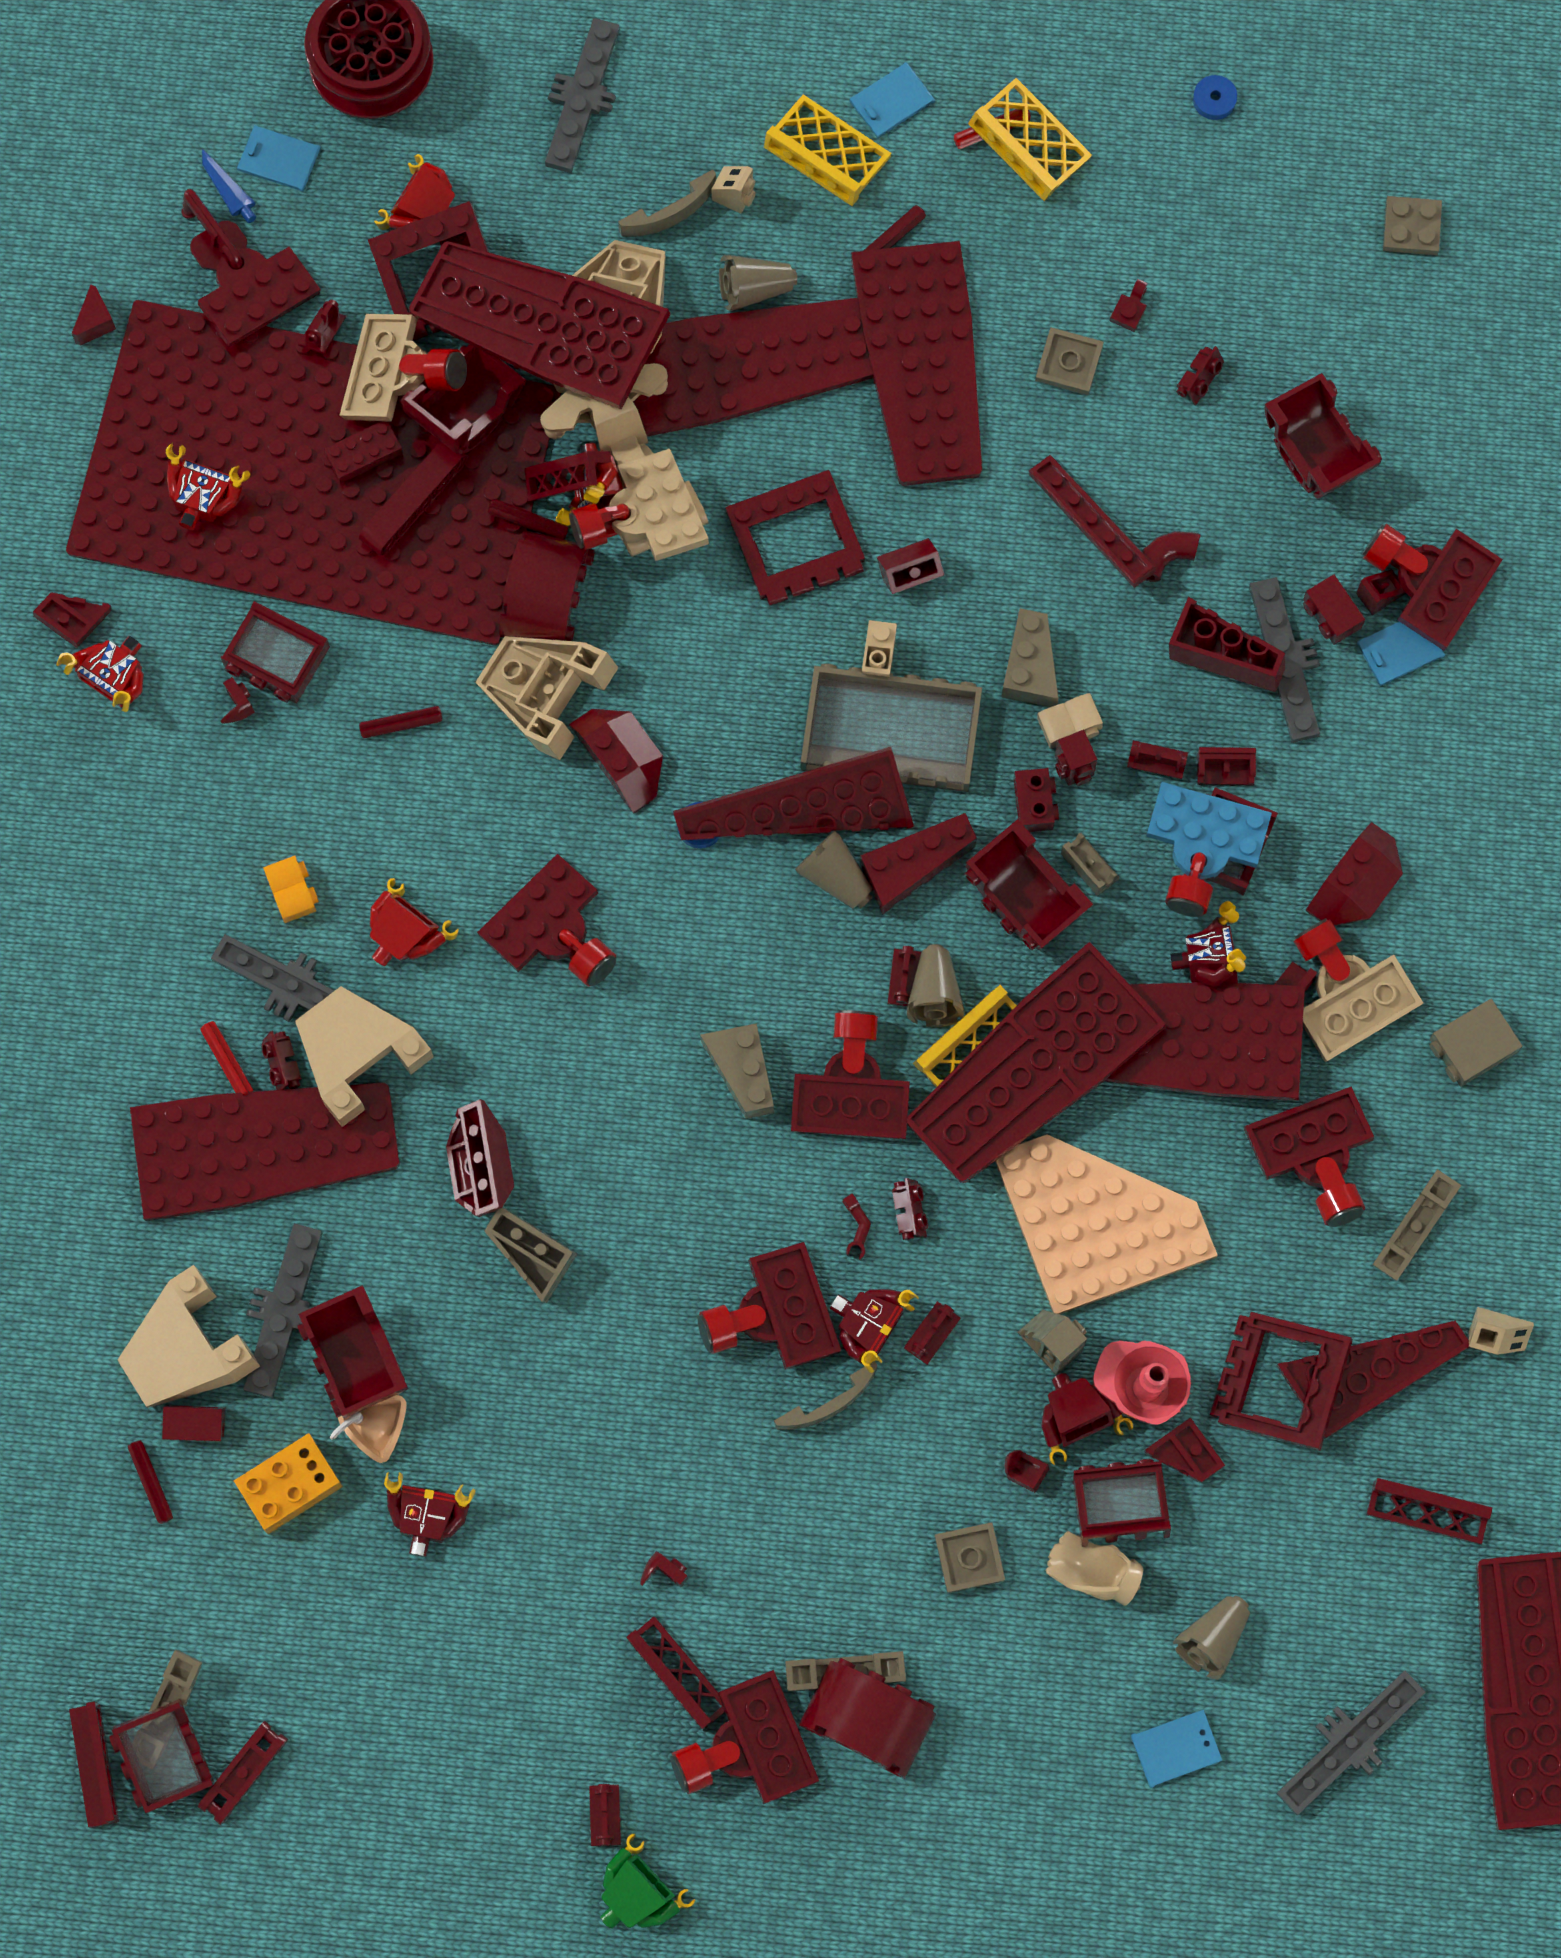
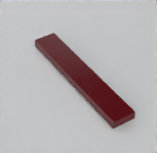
M1051 455L1029 470L1030 477L1134 588L1156 572V567Z

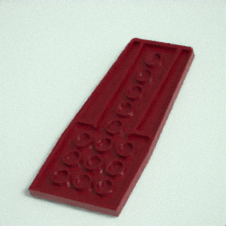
M449 241L442 244L409 307L411 314L420 321L549 383L621 410L671 314L667 308L594 281Z
M960 241L851 252V263L862 331L899 484L908 486L979 477L982 472L973 327Z
M858 298L701 316L666 323L662 330L661 338L645 364H660L665 367L668 375L667 389L664 393L652 395L651 397L640 394L633 403L640 415L646 436L649 437L722 422L872 379L873 372L862 331Z
M1088 942L1029 993L907 1117V1124L960 1183H966L1104 1082L1164 1030L1167 1025L1104 956Z
M1200 982L1130 984L1166 1023L1167 1027L1105 1081L1209 1096L1299 1101L1305 986L1222 983L1217 987H1213Z
M386 1083L349 1085L363 1103L365 1110L343 1127L324 1105L318 1087L248 1092L249 1094L246 1096L242 1093L214 1094L130 1107L143 1219L150 1221L229 1209L397 1169L400 1165L389 1086Z
M1561 1552L1482 1559L1477 1563L1476 1570L1484 1731L1497 1831L1561 1824Z

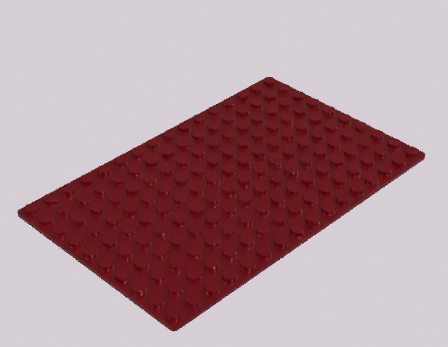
M142 300L134 301L66 546V552L69 556L490 645H497L500 642L499 624L501 613L505 614L502 601L506 580L518 540H525L522 537V533L527 531L528 528L489 514L488 507L492 499H497L532 512L534 501H528L525 468L542 464L545 461L550 438L546 435L540 419L543 412L561 396V393L556 390L555 386L526 380L512 407L508 405L506 412L501 415L504 418L483 442L466 453L469 456L463 468L384 556H380L359 540L362 529L440 441L403 411L401 400L404 395H400L397 398L392 421H388L402 448L403 454L340 484L325 455L324 448L381 422L345 420L340 416L358 345L332 340L325 353L322 354L298 346L304 335L302 333L265 326L235 345L228 347L204 313ZM424 380L421 384L426 387L425 393H428L431 389H429ZM173 443L172 451L175 455H179V448L183 445L186 452L180 458L181 462L186 459L228 475L230 470L236 466H240L237 472L240 478H242L243 472L248 470L250 478L241 483L243 489L236 507L223 516L217 517L213 522L199 518L193 531L180 526L179 522L184 512L176 509L174 501L169 495L167 469L168 462L171 459L166 455V448ZM536 479V486L538 489L539 481Z

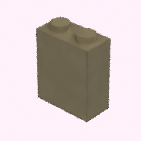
M1492 998L1435 1031L1430 1037L1432 1052L1437 1058L1441 1057L1447 1066L1445 1068L1447 1075L1453 1082L1457 1081L1460 1087L1514 1056L1523 1047Z

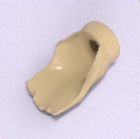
M1067 1531L1049 1553L1048 1558L1050 1560L1045 1570L1046 1573L1067 1588L1084 1592L1100 1600L1113 1599L1123 1606L1128 1605L1136 1592L1140 1590L1143 1566L1135 1559L1130 1561L1113 1544L1097 1545L1088 1541V1546L1082 1547L1080 1536Z

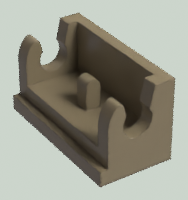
M1079 833L1072 843L1068 841L1062 846L1061 855L1097 897L1119 880L1117 873L1111 869L1082 833Z

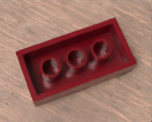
M388 421L376 423L324 448L325 455L340 484L403 454L402 448Z

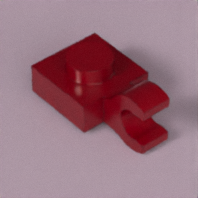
M1137 279L1130 297L1121 295L1110 317V322L1132 332L1136 331L1147 307L1146 304L1141 303L1147 290V282Z

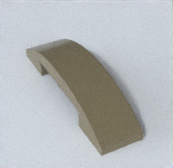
M711 170L689 182V195L647 217L643 209H640L618 221L621 236L636 237L650 235L668 229L688 218L711 195V189L716 182L715 171Z
M1437 1169L1373 1263V1266L1397 1281L1461 1185Z
M873 1361L870 1364L875 1370L873 1373H870L866 1367H863L849 1376V1381L853 1386L851 1389L809 1414L805 1415L800 1406L774 1420L776 1429L792 1430L809 1427L823 1422L846 1409L864 1392L877 1371L876 1362Z
M175 1649L163 1674L164 1679L149 1712L178 1699H181L185 1708L197 1680L202 1662ZM171 1712L143 1723L132 1742L140 1764L152 1770L155 1768L176 1728Z
M903 1651L841 1657L856 1665L855 1670L868 1675L870 1670L886 1678L885 1684L906 1681ZM839 1658L785 1661L788 1691H812L818 1689V1685L829 1662H838Z

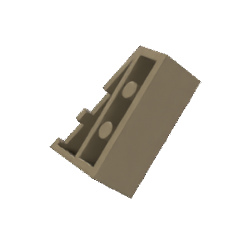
M1019 609L1002 690V698L1046 707L1058 704V691L1047 614Z
M757 1023L701 1034V1044L709 1054L744 1117L749 1119L773 1114L774 1105Z
M504 1207L496 1211L484 1230L519 1272L524 1281L536 1293L541 1302L547 1303L577 1256L576 1252Z
M1046 1310L1038 1313L1017 1332L1055 1375L1060 1373L1082 1353L1087 1338L1084 1336L1087 1332L1077 1320L1072 1322L1067 1316Z

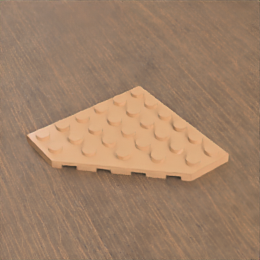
M1048 1134L1015 1146L995 1161L1053 1313L1062 1314L1218 1256L1196 1201Z

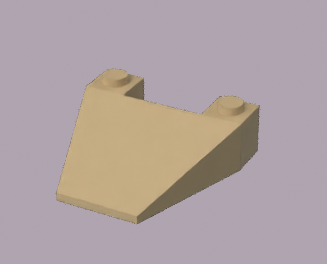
M614 240L572 276L597 282L663 307L666 253L662 250ZM661 332V334H660V336H659V338H658L656 344L654 345V347H653L651 353L653 352L655 346L657 345L659 339L661 338L662 332Z
M505 636L476 680V684L538 751L561 760L573 741L574 736L566 725L558 720L559 716L582 681L604 691L618 670V666L606 651L585 642Z
M342 986L295 1021L324 1105L342 1127L365 1110L363 1103L348 1084L392 1051L407 1071L413 1074L434 1058L432 1050L414 1027Z
M194 1265L167 1283L118 1358L119 1364L147 1408L236 1383L260 1367L249 1347L238 1334L216 1349L210 1344L192 1313L217 1296L203 1274Z

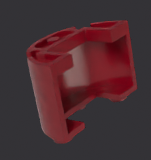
M470 344L467 347L464 345L459 349L467 364V376L461 389L458 391L430 390L428 393H425L426 387L421 384L414 391L409 390L401 400L403 411L454 453L457 454L459 452L461 455L477 447L495 430L504 419L501 415L506 412L508 405L510 407L514 405L526 379L499 358Z
M1323 373L1267 402L1264 407L1268 427L1270 429L1275 428V439L1273 440L1281 457L1298 483L1308 493L1315 491V498H1321L1378 467L1382 461L1381 454L1375 446L1371 447L1367 439L1362 441L1358 435H1353L1349 429L1348 419L1343 413L1339 414L1335 408L1336 396L1338 394L1336 386L1331 380L1327 381Z
M523 531L522 537L525 540H518L506 580L502 601L505 614L501 613L499 635L502 638L508 636L573 641L575 627H571L570 615L572 608L577 609L580 600V592H577L579 582L584 583L587 565L592 566L595 549L583 550L574 541Z
M1017 819L966 862L967 872L964 874L973 886H976L983 896L981 903L991 914L995 912L1000 917V924L1003 929L1010 935L1015 933L1030 950H1040L1087 911L1093 903L1075 883L1070 887L1037 851L1034 847L1036 839Z
M363 1285L298 1314L302 1323L297 1325L303 1340H310L314 1347L317 1358L313 1359L319 1375L325 1373L329 1383L324 1384L330 1400H333L330 1404L337 1418L340 1416L343 1418L349 1417L409 1389Z
M839 1658L838 1662L830 1661L799 1726L824 1739H831L905 1780L936 1716V1713L933 1711L935 1706L922 1699L917 1701L911 1698L912 1691L901 1685L896 1684L895 1688L885 1684L886 1678L870 1670L868 1675L855 1670L856 1665L842 1658Z

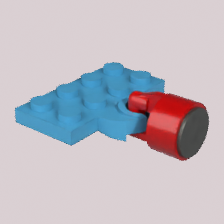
M1162 782L1146 837L1173 844L1175 866H1178L1184 873V875H1176L1171 878L1165 900L1167 906L1172 911L1185 916L1200 917L1206 914L1213 887L1204 880L1217 877L1224 870L1228 860L1256 868L1272 813Z

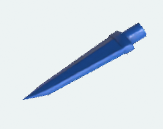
M202 149V165L223 198L231 215L237 216L241 214L247 223H252L256 219V215L251 210L256 204L254 200Z

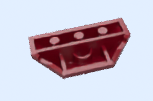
M591 709L569 724L570 728L633 814L657 798L663 755L631 712Z
M1371 822L1357 837L1327 877L1305 911L1319 921L1325 918L1327 920L1330 919L1334 926L1370 919L1403 875L1395 838Z
M479 1099L457 1109L455 1115L457 1118L452 1126L446 1145L455 1201L477 1217L501 1209L514 1188L506 1133L485 1101Z

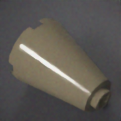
M723 255L720 262L725 261V266L719 269V285L722 300H728L729 305L725 306L728 311L737 310L793 290V285H797L796 269H792L789 263L734 255Z
M833 831L795 869L799 875L852 909L856 906L861 909L872 899L869 893L873 888L840 834L836 831Z
M932 944L921 952L907 1005V1017L916 1024H918V1020L926 1021L927 1027H945L957 1023L959 1016L961 1018L964 1017V1007L950 952L942 945Z
M1239 1596L1225 1597L1175 1638L1173 1644H1178L1175 1649L1177 1654L1197 1672L1203 1668L1209 1672L1206 1677L1220 1679L1227 1669L1250 1616L1247 1602Z

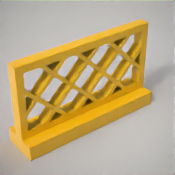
M1017 78L1010 82L985 106H981L968 123L1043 201L1048 199L1061 184L1092 157V154ZM1015 88L1022 96V103L1009 102V92ZM992 107L1004 108V119H995L989 110ZM1009 108L1023 110V121L1009 120ZM1028 110L1037 111L1041 115V123L1028 122ZM1010 126L1023 127V139L1014 138L1010 134ZM1028 128L1042 129V140L1029 139ZM1047 130H1056L1060 134V142L1047 141ZM1029 146L1042 147V158H1034L1029 153ZM1047 147L1061 148V160L1048 159ZM1066 149L1075 150L1082 158L1078 161H1067ZM1048 165L1061 166V177L1055 180L1048 173Z
M804 94L775 127L771 126L766 132L764 142L765 149L850 206L856 203L859 194L891 158V152ZM804 105L813 111L814 117L800 118L798 111ZM830 122L835 126L836 132L822 133L820 123ZM815 124L817 134L803 135L801 125ZM785 126H797L798 135L788 136L782 130ZM852 137L857 141L858 147L844 148L842 138ZM838 139L839 148L825 149L823 140ZM819 140L820 150L810 151L805 147L804 141ZM874 152L881 158L877 162L866 163L864 153ZM860 153L861 163L847 164L846 154ZM841 155L842 165H831L827 162L826 156ZM863 170L864 178L858 183L849 176V171Z
M1001 985L997 986L915 1060L913 1065L919 1071H922L937 1087L943 1080H939L931 1070L938 1063L950 1064L951 1073L955 1068V1064L962 1062L955 1060V1048L959 1044L971 1045L972 1052L976 1045L982 1042L976 1041V1029L980 1025L992 1026L993 1030L1000 1023L997 1022V1010L1004 1003L1011 1011L1017 1005L1008 997L1007 991ZM993 1014L992 1022H985ZM972 1033L971 1041H964ZM951 1052V1060H943Z

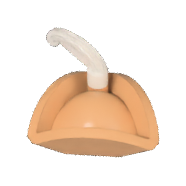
M395 1395L349 1417H338L340 1426L332 1432L330 1439L337 1438L344 1430L353 1443L370 1458L379 1463L387 1462L395 1448L403 1426L406 1400L402 1396Z

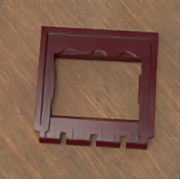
M471 201L368 239L394 314L412 315L406 304L407 298L399 275L395 273L391 260L464 232L467 233L471 248L489 252ZM417 320L412 341L428 336L426 325L429 324ZM430 325L433 334L441 331Z
M830 470L725 507L726 514L760 599L766 598L769 606L788 600L786 590L790 589L793 598L813 591V580H816L819 588L840 581L838 571L842 570L845 579L864 572L861 563L865 562V557ZM825 500L830 511L829 517L838 539H841L845 549L767 576L764 568L765 564L756 542L753 541L749 527Z
M1251 1312L1249 1317L1239 1315L1233 1335L1243 1339L1242 1342L1237 1340L1231 1341L1225 1363L1233 1365L1234 1369L1223 1368L1217 1388L1218 1391L1226 1393V1396L1215 1395L1209 1415L1219 1418L1218 1423L1220 1425L1321 1451L1353 1339L1341 1334ZM1265 1332L1281 1338L1321 1347L1297 1428L1284 1425L1278 1420L1255 1414L1250 1416L1241 1413Z

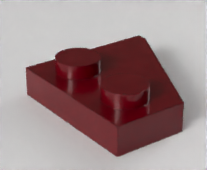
M51 592L33 611V617L78 648L112 609L108 603L98 605L88 603L83 598H68L63 594Z
M1191 1417L1144 1450L1146 1455L1161 1461V1463L1199 1483H1202L1225 1466Z

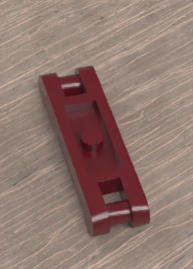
M266 1721L258 1727L198 1804V1808L203 1812L208 1811L215 1816L214 1820L220 1825L228 1819L237 1804L288 1741V1738L283 1734L278 1735L271 1730L272 1726ZM263 1739L271 1744L266 1752L258 1746ZM219 1794L227 1799L223 1807L215 1802Z

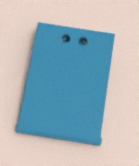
M905 62L891 73L850 98L849 101L875 136L879 138L931 103H934L935 99L909 64Z
M254 125L237 170L303 192L321 147Z
M1401 622L1357 641V645L1380 686L1439 658L1445 657L1442 649Z
M1204 1710L1131 1735L1150 1788L1222 1761Z

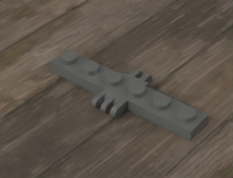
M593 18L574 77L559 73L555 75L554 81L557 83H553L551 86V90L555 93H549L547 99L550 102L564 105L545 160L546 167L572 174L591 114H599L600 110L604 112L612 111L613 105L610 103L615 102L616 96L607 92V88L601 84L620 31L619 24Z
M1277 577L1250 583L1249 589L1263 640L1285 653V671L1277 692L1291 743L1319 737L1320 731L1303 673L1305 670L1320 666L1319 659L1307 660L1317 656L1316 649L1306 651L1304 649L1314 646V640L1310 638L1297 642L1294 641Z
M224 934L211 957L213 962L271 991L272 993L264 1006V1010L270 1012L274 1004L277 1003L274 1015L280 1017L284 1009L287 1008L284 1020L288 1022L291 1021L299 1006L309 1011L334 992L331 988L314 980L317 973L313 969L317 964V960L311 958L306 967L303 966L307 959V955L304 953L299 955L296 962L290 960L286 966Z
M294 1223L273 1292L260 1288H254L253 1294L263 1297V1300L251 1299L249 1305L258 1307L260 1310L259 1312L247 1310L246 1316L264 1321L254 1353V1357L260 1367L248 1374L243 1389L246 1392L273 1399L293 1330L299 1331L297 1325L302 1323L298 1314L310 1309L308 1308L310 1303L304 1301L303 1297L323 1234L321 1230Z
M1404 1670L1353 1720L1336 1706L1332 1711L1340 1720L1336 1722L1329 1714L1324 1718L1332 1727L1329 1731L1320 1722L1315 1726L1329 1743L1276 1794L1296 1815H1299L1350 1765L1356 1771L1361 1767L1368 1775H1371L1374 1770L1367 1761L1370 1759L1377 1767L1382 1764V1761L1375 1755L1378 1748L1373 1743L1426 1692Z

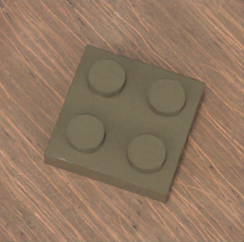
M1387 196L1383 251L1438 256L1442 200Z
M1050 327L1035 381L1089 395L1104 342Z
M992 1522L935 1534L947 1594L1005 1581Z

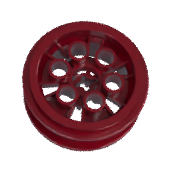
M324 0L311 16L306 28L304 48L312 82L320 96L330 106L346 115L363 119H377L399 113L421 96L430 81L434 65L430 32L423 13L412 0ZM368 35H373V36H375V37H377V38L374 39V38L368 37ZM392 35L400 36L396 40L389 39ZM339 45H344L346 47L343 50H335V48ZM395 52L410 55L407 58V60H405L395 55ZM346 62V65L342 68V70L339 73L333 70L334 68ZM377 71L379 79L370 81V72L374 75Z

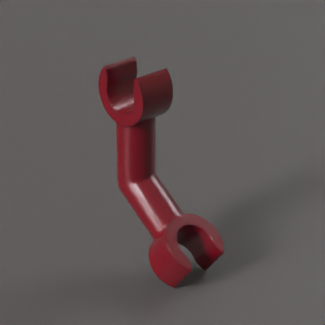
M852 1193L845 1197L842 1202L859 1226L853 1242L847 1246L846 1255L848 1256L852 1247L857 1246L861 1250L859 1260H861L865 1254L864 1244L871 1227V1222Z

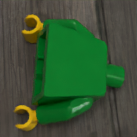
M636 1834L628 1836L626 1848H621L606 1866L603 1880L605 1891L601 1898L609 1908L601 1915V1920L611 1929L620 1921L628 1928L633 1927L635 1924L641 1928L662 1925L678 1914L680 1908H688L695 1902V1899L689 1904H684L681 1901L682 1894L687 1892L688 1889L680 1891L675 1901L671 1900L675 1895L637 1855L643 1850L644 1841L637 1848L631 1847L630 1842L635 1838Z

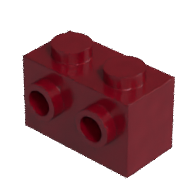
M929 538L877 557L883 581L892 594L944 576L939 553Z
M1335 574L1308 589L1304 595V609L1309 616L1316 618L1320 624L1318 627L1325 639H1330L1333 645L1362 629L1365 618Z
M1084 729L1059 739L1055 752L1057 760L1055 769L1061 780L1065 778L1068 786L1075 783L1076 786H1080L1091 781L1098 759Z
M1049 768L1015 771L1013 780L1018 820L1029 832L1053 830L1055 821H1059L1058 804L1052 803V794L1056 793L1055 777H1049Z

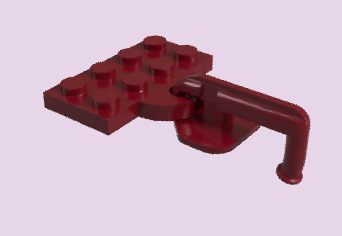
M187 189L184 192L182 216L187 219H192L196 216L205 228L204 232L192 239L190 251L202 268L216 271V282L219 287L200 298L198 306L228 347L235 345L320 294L321 289L290 246L266 259L259 252L247 248V238L234 222L221 221L217 223L193 189Z

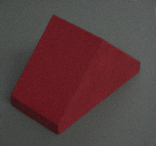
M94 285L89 287L71 333L75 343L80 346L116 329Z
M1391 569L1364 577L1360 581L1356 594L1373 616L1405 595L1406 592L1402 589L1399 578Z

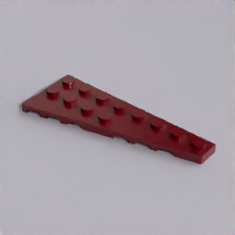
M891 747L673 811L681 840L713 839L714 837L722 836L745 837V835L760 834L771 836L772 834L780 833L809 834L829 833L838 830L861 831V829L876 828L887 830L888 828L914 827Z

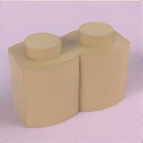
M1090 693L1039 712L1037 716L1050 749L1056 748L1059 739L1083 729L1088 739L1094 738L1103 727V722Z

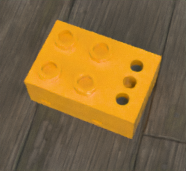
M309 1433L234 1480L267 1534H270L343 1487Z

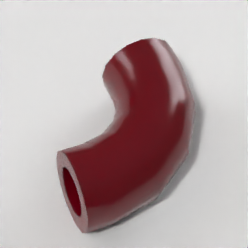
M1173 531L1153 540L1143 549L1142 553L1156 567V572L1145 581H1160L1163 570L1170 561L1176 559L1194 561L1201 534Z

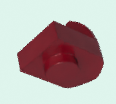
M233 677L223 682L227 693L236 707L221 720L222 724L241 721L255 713L247 699L251 695L242 682L237 684Z
M1022 1450L1011 1451L1005 1458L1004 1468L1008 1480L1036 1493L1050 1470L1049 1465L1024 1453Z
M656 1551L644 1568L640 1584L643 1586L657 1570H660L681 1588L688 1580V1576L684 1573L687 1568L677 1559L673 1558L669 1561Z

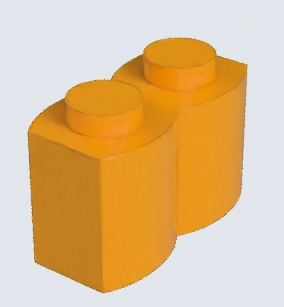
M292 856L263 867L284 923L316 912L314 904L318 903L319 900L314 887L308 888L304 878L309 877L304 861L298 862L296 856Z

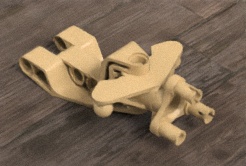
M645 364L622 410L554 384L556 390L564 394L543 412L540 419L542 427L549 438L556 440L563 437L566 431L574 430L577 423H591L597 433L600 451H610L616 467L617 465L654 454L646 445L648 439L633 401L640 394L651 397L652 395L664 393L668 385L667 371L660 364ZM689 480L684 482L702 524H708L706 513ZM620 536L631 557L650 549L646 539L632 542L625 541L624 537Z

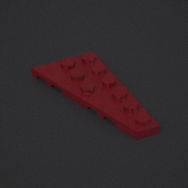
M1456 1320L1351 1346L1324 1439L1468 1349L1469 1340ZM1318 1355L1303 1357L1302 1359L1276 1365L1302 1406H1304Z

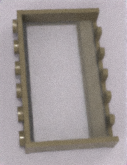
M832 664L814 666L801 756V770L810 771L891 747L902 784L968 792L982 687H977L972 682L952 684L942 678H934L932 681L921 680V677L917 675L898 677L890 673V677L862 674V669L857 667L844 670L837 669V666Z

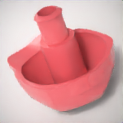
M1127 1341L1111 1342L1101 1353L1093 1375L1096 1389L1115 1403L1121 1413L1149 1425H1159L1176 1416L1177 1413L1181 1412L1180 1409L1187 1404L1190 1395V1373L1183 1355L1152 1341H1141L1139 1343Z

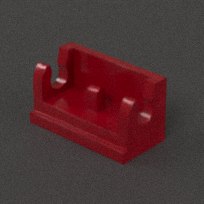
M1199 747L1197 753V785L1254 786V777H1256V748Z
M164 1406L162 1439L222 1441L225 1430L226 1407Z

